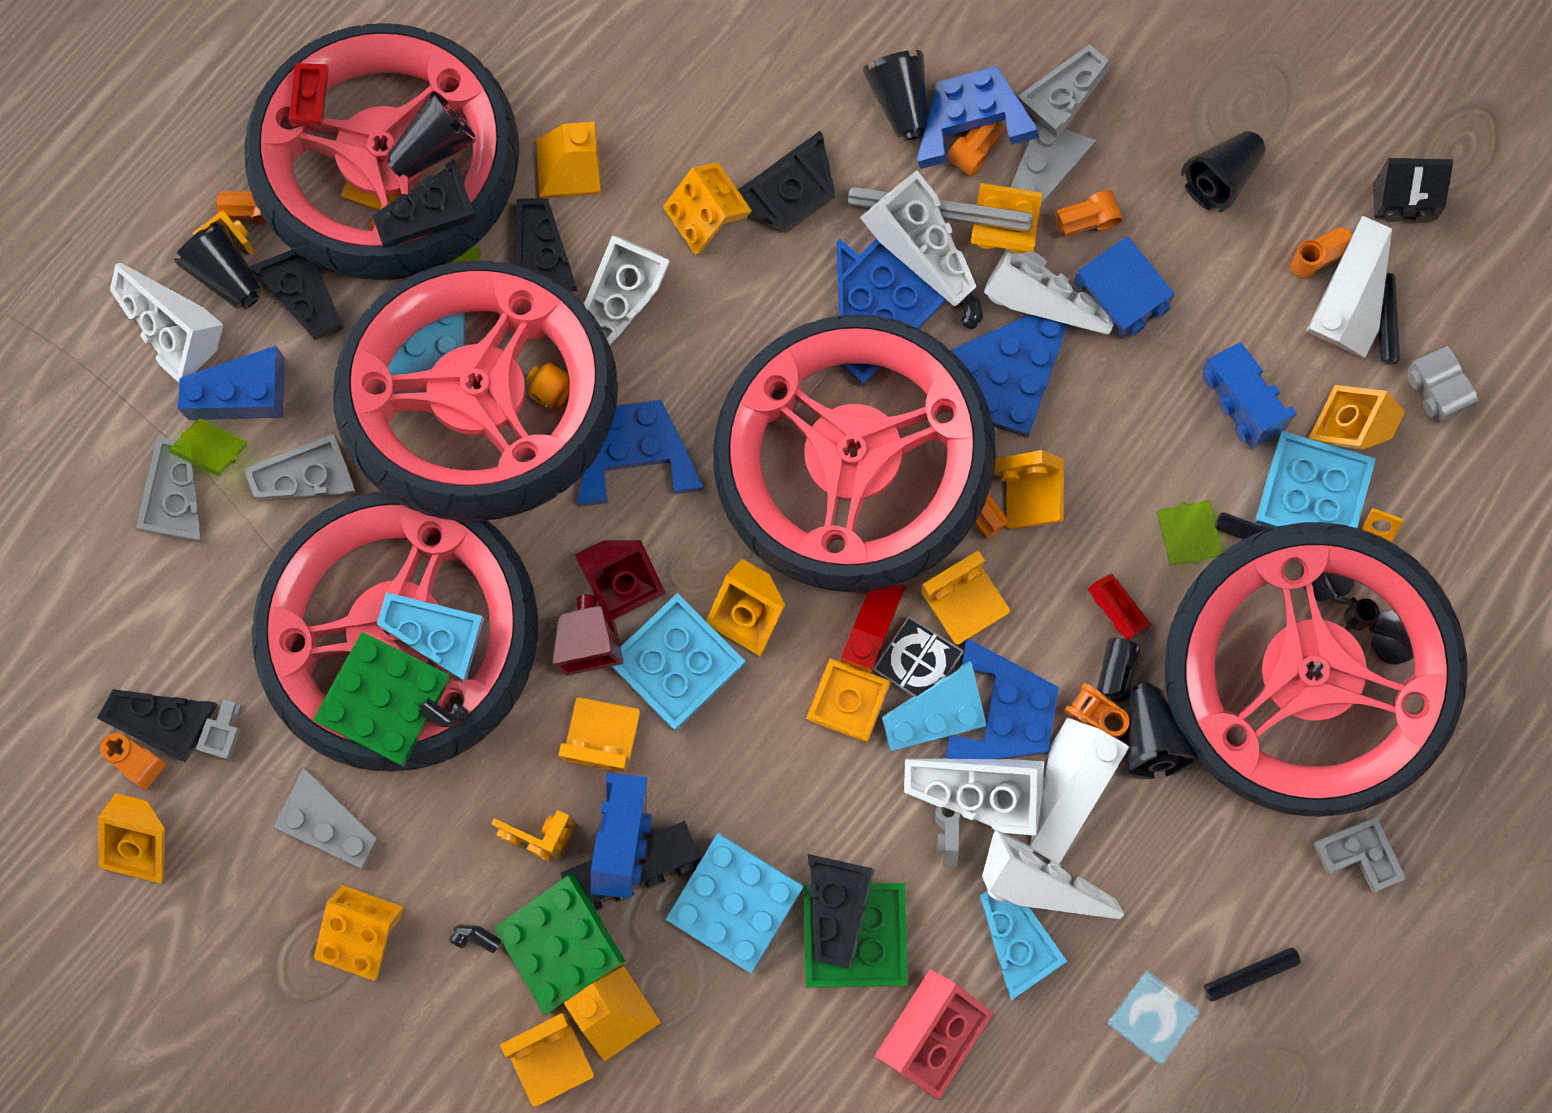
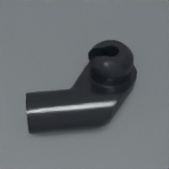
M969 293L958 304L963 307L965 313L961 319L962 325L972 330L977 327L978 322L981 323L983 313L979 299Z
M427 698L418 710V712L440 727H459L464 723L463 719L469 713L458 702L454 703L450 710H445L430 698Z
M460 924L453 929L455 932L450 936V942L461 949L465 948L467 942L471 940L492 954L501 943L499 937L477 925Z

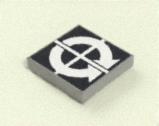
M908 616L874 667L873 672L891 681V684L914 697L934 686V683L943 677H948L964 651Z

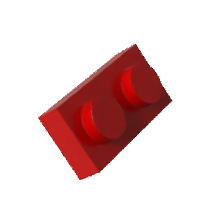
M295 63L289 112L291 126L323 127L329 73L327 64Z
M1112 573L1094 582L1088 588L1096 604L1104 610L1113 622L1115 629L1125 639H1132L1152 625Z

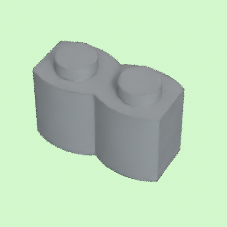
M1448 346L1413 361L1408 368L1409 373L1407 377L1411 387L1423 395L1425 412L1429 417H1434L1438 423L1472 409L1479 401L1472 384L1463 374L1457 358Z

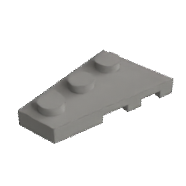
M1089 44L1022 92L1017 98L1029 114L1058 137L1110 70L1109 60Z
M1037 121L1036 128L1039 138L1029 140L1011 188L1043 192L1042 206L1065 177L1077 167L1079 161L1086 153L1091 151L1096 144V140L1066 129L1056 137Z
M157 436L137 520V531L202 543L192 452L189 442Z
M304 767L273 828L363 870L379 841Z

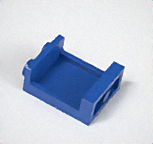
M1128 236L1079 269L1074 283L1081 292L1085 289L1090 292L1118 327L1117 335L1120 339L1128 334L1131 337L1138 334L1145 328V322L1153 316L1159 319L1171 309L1170 304L1175 294Z

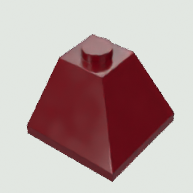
M603 540L575 554V558L599 606L604 607L614 619L666 594L641 540Z

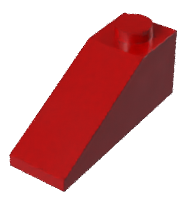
M897 584L884 589L868 591L842 653V663L871 674L873 673L906 586Z

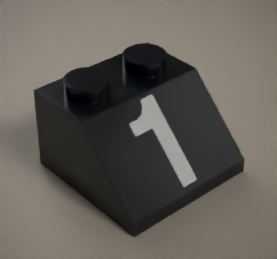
M1388 158L1373 182L1374 218H1384L1387 222L1416 219L1417 222L1427 223L1437 220L1446 207L1453 159Z

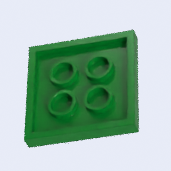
M361 632L313 721L404 767L429 721L427 717L418 712L419 708L427 698L438 704L452 677Z
M575 874L568 875L494 927L544 1015L553 1012L580 991L626 962Z
M905 883L871 884L852 970L816 961L813 898L811 897L810 885L804 886L806 988L908 986Z

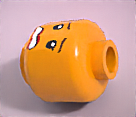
M552 362L543 364L541 368L535 365L525 379L529 383L527 388L528 396L546 409H553L556 406L561 408L569 398V374Z

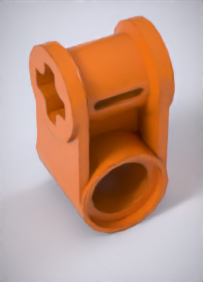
M1083 683L1080 687V694L1071 706H1066L1064 712L1073 720L1098 728L1117 740L1122 739L1129 727L1127 713L1108 700L1097 689ZM1087 701H1090V702L1087 704V706L1085 707V709L1082 710V708L1084 707V705L1086 704V702H1087ZM1110 717L1116 718L1120 721L1122 729L1112 732L1105 727L1104 721Z
M120 733L107 735L100 744V752L104 759L122 771L124 776L145 791L148 790L167 766L165 762L144 747L142 748ZM117 745L121 746L124 750L121 755L117 754L114 750Z

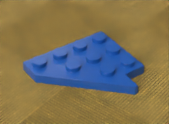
M877 238L860 255L841 239L837 241L839 315L861 314L881 316L885 319H895L920 329L947 302L943 296L883 246ZM871 364L841 365L843 369L863 386L882 368L881 366Z
M1030 314L951 350L968 368L979 384L989 407L994 427L1026 438L1029 437L1068 324Z

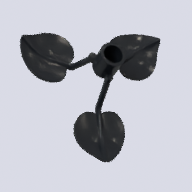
M1321 573L1312 582L1316 601L1322 602L1332 597L1335 603L1349 605L1344 613V620L1347 624L1344 629L1348 632L1352 629L1360 631L1369 626V631L1374 633L1371 639V647L1379 659L1388 664L1398 665L1414 658L1409 636L1394 610L1380 612L1378 605L1368 598H1362L1357 601L1355 597L1351 599L1339 597L1347 595L1353 589L1354 580L1335 574ZM1313 661L1307 663L1308 672L1305 675L1310 678L1312 674H1314L1315 678L1321 676L1320 667L1323 664L1318 661L1316 665H1314Z

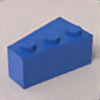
M1241 342L1207 359L1202 369L1203 379L1210 389L1214 388L1220 398L1219 405L1226 416L1230 415L1236 424L1235 431L1237 436L1243 443L1247 442L1252 450L1275 438L1281 431H1286L1297 415V412L1292 406L1286 409L1276 397L1280 395V391L1275 384L1270 387L1267 386L1260 375L1263 373V369Z
M273 346L179 378L178 409L188 420L283 418L285 357L277 346Z
M607 772V800L602 802L601 814H603L600 832L597 831L591 866V894L632 898L634 885H640L642 878V865L638 864L639 859H645L648 840L643 839L644 834H650L652 827V814H647V777Z

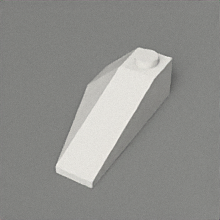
M916 170L880 199L860 219L883 246L948 302L956 306L977 286L962 252L958 251L950 235L953 231L949 222H944L938 208L941 203L937 194Z
M1361 217L1308 326L1307 333L1362 358L1366 357L1380 327L1392 228L1367 217Z
M613 235L584 302L586 309L590 310L603 329L610 346L659 290L670 260L647 248Z
M1009 249L1005 250L984 290V293L988 295L991 301L998 305H1005L1012 310L1104 334L1111 332L1114 322L1098 302L1087 293H1076L1068 283L1070 279L1061 273L1059 276H1056L1044 267L1048 261L1036 252L1017 254L1009 251Z
M122 263L115 264L110 291L128 318H135L143 330L140 335L145 343L151 342L158 355L155 359L159 365L177 382H179V378L195 373L217 351L223 324L200 305Z
M1070 718L1066 719L1049 750L1043 779V796L1037 834L1032 835L1030 842L1034 852L1049 861L1053 860L1060 864L1129 746L1098 728Z
M905 759L904 793L938 807H945L959 812L963 815L962 817L987 824L992 829L1001 833L1036 835L1043 796L1044 761L1014 759Z
M995 830L982 875L988 889V894L999 902L1004 903L1007 900L1018 906L1121 919L1124 912L1116 898L1081 877H1077L1075 881L1072 880L1070 874L1062 869L1061 865L1051 860L1049 864L1044 863L1032 854L1034 848L1006 833Z

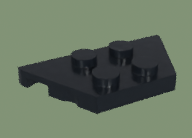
M818 131L738 189L752 210L748 215L749 217L787 233L835 198V188L821 131Z

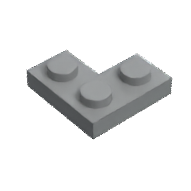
M1377 817L1313 843L1327 874L1358 862L1372 893L1406 879Z

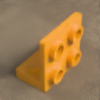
M719 162L692 167L663 205L664 210L694 254H699L704 250L723 224L746 219L752 211Z
M980 183L977 205L1031 213L1033 220L1031 229L1028 232L974 224L971 243L985 249L1005 248L1017 254L1034 252L1043 192Z
M1043 450L996 458L994 475L1000 476L1001 481L1007 482L1006 518L1009 520V524L1006 527L1008 529L1014 530L1063 522L1064 458Z
M979 550L922 584L921 593L956 646L1010 613L1009 607L983 569L985 559Z
M581 697L576 698L566 744L561 743L558 756L563 762L627 774L640 718V710Z
M557 810L554 817L549 815L541 831V834L545 835L543 840L535 838L495 818L491 825L498 830L496 835L501 837L502 840L516 847H519L521 842L528 845L526 849L533 855L549 862L551 856L560 860L577 823L570 815Z
M341 885L326 903L314 959L375 981L379 976L389 933L401 919L404 907Z
M561 1013L500 1044L505 1057L511 1059L533 1107H537L594 1078L593 1070L566 1014Z

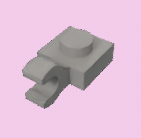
M224 699L217 720L207 718L196 750L231 760L241 732L240 728L232 725L237 720L242 705Z
M937 806L935 822L944 830V834L938 833L937 854H943V867H957L961 813L954 811L952 817H945L942 814V807Z

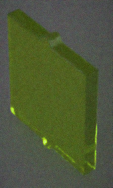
M198 418L187 431L181 432V437L170 447L169 453L219 477L231 463H236L237 456L247 446V441Z
M1210 500L1188 505L1182 502L1177 507L1157 510L1170 566L1191 561L1197 564L1201 559L1217 557L1223 553Z

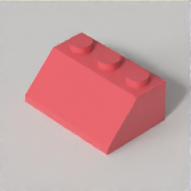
M930 969L875 1057L940 1100L994 1013L956 983Z

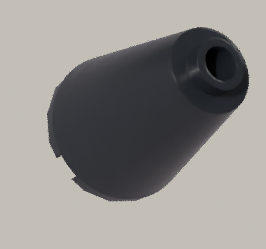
M908 50L893 53L874 60L875 67L870 70L868 64L863 68L864 76L897 137H904L905 141L922 137V131L927 127L924 55L921 50H916L917 56H910Z
M433 91L427 97L388 152L390 161L387 163L399 177L404 174L410 178L477 141L474 138L476 136L465 119L457 110L453 111L449 106L445 107L449 102L436 91Z
M1244 131L1191 157L1181 170V176L1185 174L1188 182L1184 185L1186 191L1195 202L1207 210H1210L1212 207L1219 209L1218 212L1227 210L1233 205L1266 152L1264 140L1257 133Z
M222 221L213 222L210 224L214 228L213 230L205 233L201 229L186 241L177 252L181 258H174V262L236 309L241 307L249 309L260 299L258 293L261 288L228 227Z
M1142 683L1133 688L1134 691L1128 695L1129 748L1127 767L1131 777L1155 779V772L1165 771L1167 777L1191 767L1194 763V754L1182 735L1161 689L1153 686L1151 683Z

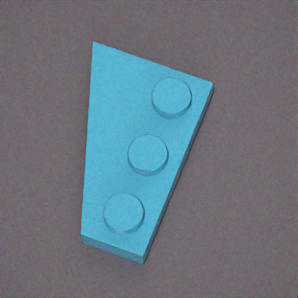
M386 592L377 625L466 682L484 618L480 615Z
M970 661L962 665L959 670L950 676L943 677L934 683L935 685L925 692L912 697L882 716L891 751L987 726L973 666Z
M988 891L980 895L1010 1000H1013L1066 963L1067 960L1030 907L1018 906L1007 900L1004 903L999 902L991 897Z

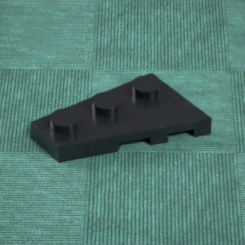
M455 159L445 165L446 168L432 177L430 175L421 181L422 185L412 192L402 194L372 215L383 248L476 219Z
M548 198L517 199L514 265L540 273L559 283L569 291H578Z
M289 250L250 266L257 277L314 340L344 329L319 266L306 260V257H301L293 250Z
M113 689L97 719L186 763L202 734L207 718H211L218 704L210 701L202 702L185 698H171Z
M808 854V864L811 873L810 890L814 911L813 928L816 961L852 970L875 870L870 867Z

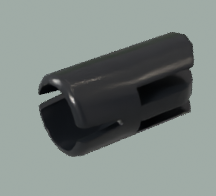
M1110 638L1107 642L1097 689L1114 702L1121 703L1128 699L1140 651V646L1136 642L1123 638Z

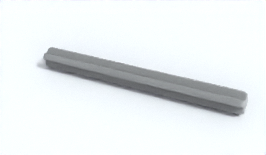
M853 187L849 191L848 204L871 208L889 192ZM939 200L941 205L938 208L944 220L1028 232L1032 226L1033 218L1031 213Z

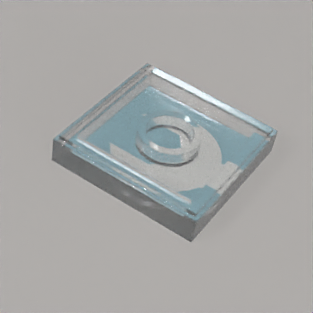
M1145 969L1106 1022V1025L1160 1067H1163L1202 1011L1149 970Z

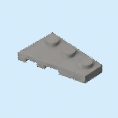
M335 434L244 468L251 491L257 501L358 494Z

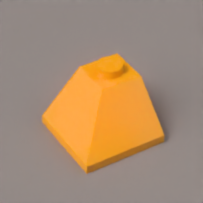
M594 121L562 124L536 139L539 198L601 194L599 144Z
M1334 385L1309 439L1333 446L1364 450L1391 440L1405 414V410L1388 391Z
M741 559L726 575L706 622L717 632L756 655L761 656L782 614L785 603L770 574Z
M115 793L98 816V868L162 884L164 881L165 859L164 826L148 801Z
M625 966L597 980L564 1002L577 1025L604 1062L661 1024V1021Z

